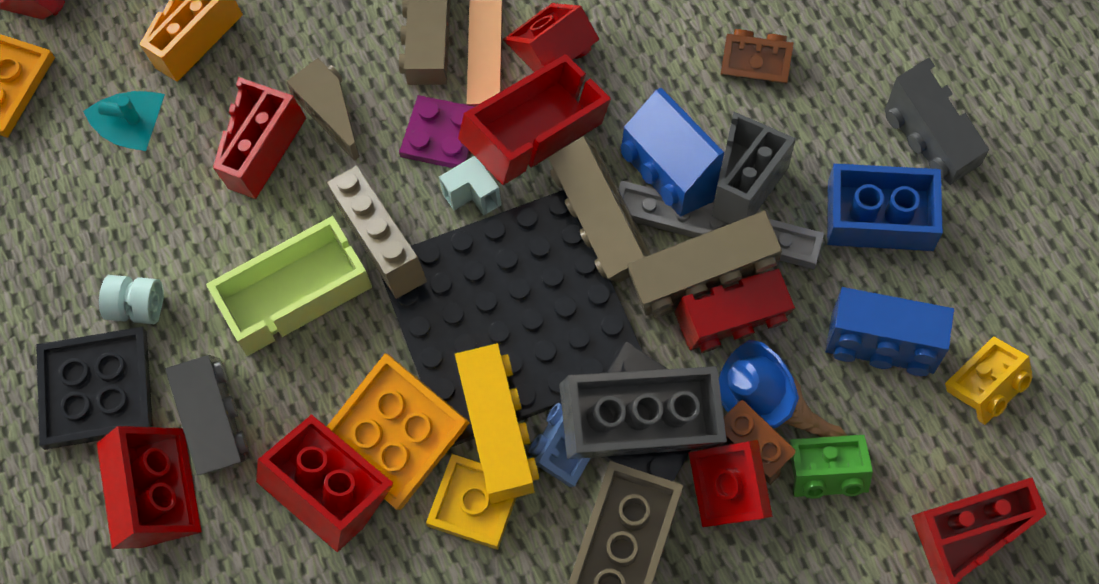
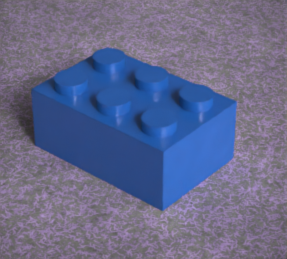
M833 164L828 180L827 245L934 251L943 234L941 169Z
M842 287L832 311L825 353L834 354L833 357L844 362H852L855 359L870 361L871 366L879 369H890L892 366L906 368L907 373L914 376L934 374L949 350L954 308Z

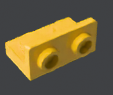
M993 336L945 382L946 390L954 397L976 409L978 421L986 425L994 416L997 417L1003 413L1012 398L1029 387L1033 378L1030 358L1025 353Z

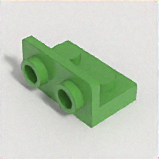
M865 435L790 439L789 444L795 449V455L791 458L794 474V497L805 496L810 499H816L824 495L844 494L845 496H857L861 493L869 492L873 470Z

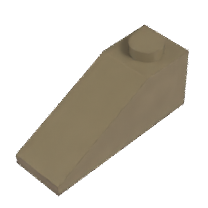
M317 58L286 82L291 95L294 96L296 101L355 161L359 158V153L340 82L343 81L342 77L332 65L327 67Z

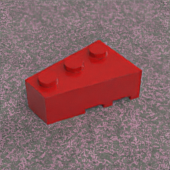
M238 77L236 83L238 93L235 103H231L228 113L231 116L227 131L222 133L213 169L228 189L256 199L307 118L293 95Z
M778 268L741 279L738 284L724 289L722 285L711 288L710 294L694 299L693 294L683 296L674 313L690 351L700 348L701 353H705L720 347V340L733 336L734 340L738 341L755 333L753 328L766 324L768 329L786 323L788 321L787 316L795 309V306Z
M1033 477L923 511L912 515V519L936 583L957 584L961 581L960 579L977 566L982 565L995 552L1012 542L1047 514Z

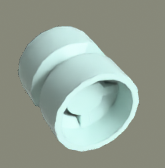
M107 275L103 280L99 294L101 317L104 320L127 321L130 318L134 323L156 324L159 321L164 299L162 282L160 279L137 277L133 281L129 276Z

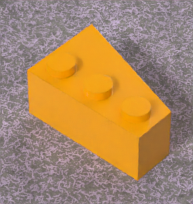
M169 0L163 13L158 12L139 45L155 69L178 82L243 16V13L235 0Z

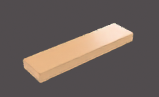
M470 0L466 104L470 106H477L501 92L503 0Z

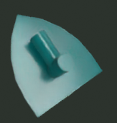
M146 91L119 93L96 102L83 112L90 125L103 138L115 145L146 151L165 94Z

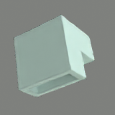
M475 156L439 176L443 196L453 210L473 200L484 216L501 206L499 186Z

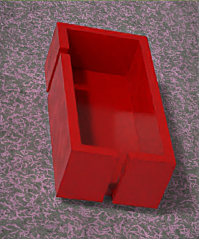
M564 54L465 112L458 139L502 185H505L526 172L528 165L531 168L601 125L611 98L590 78L585 82L578 103L576 100L578 99L586 73L567 54Z

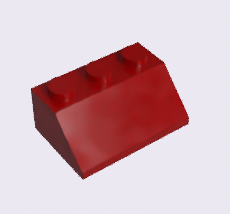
M312 414L258 458L256 482L336 552L340 551L365 527L393 487V482Z
M117 426L97 442L112 549L144 548L202 532L183 428Z

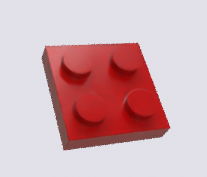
M758 440L688 452L702 527L773 517Z

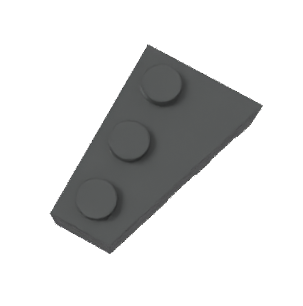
M928 57L896 78L885 108L886 119L893 128H900L907 136L908 144L915 153L923 154L930 162V169H941V179L944 178L951 185L982 165L989 148L967 114H958L948 99L953 94L948 85L941 88L930 71L935 65Z
M733 112L712 216L731 224L756 214L788 170L796 138Z
M206 355L165 368L197 476L246 461L244 453L249 452L248 443L244 432H238L235 417H238V411L233 397L229 396L226 385L228 381L227 374L220 358Z

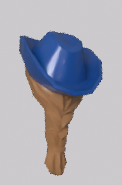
M754 340L746 341L734 350L723 365L719 376L722 406L727 412L739 401L743 400L772 428H777L781 424H789L820 437L847 436L841 427L828 423L811 411L803 398L800 384L789 371L785 361L765 343Z

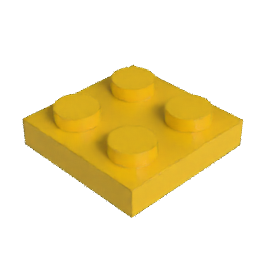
M451 454L426 525L427 527L498 550L516 498L491 504L481 463Z

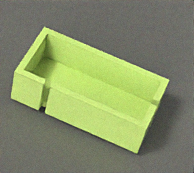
M333 216L206 284L246 356L275 342L274 334L279 332L281 337H284L372 288L364 266L352 246L349 245L347 238Z

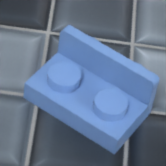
M557 403L550 410L546 421L549 423L543 434H539L531 443L528 451L531 454L529 458L534 457L537 467H540L565 485L575 487L590 458L567 459L562 405Z

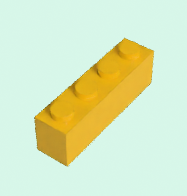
M498 343L456 353L455 358L490 503L493 504L535 493L533 481L539 480V474L535 458L527 459L524 445L531 443L526 423L518 424L515 411L522 408L517 388L509 389L507 377L512 376L513 372L508 354H500Z

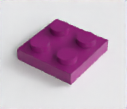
M417 95L399 150L400 157L454 168L468 160L470 151L459 141L458 136L464 113L475 106Z

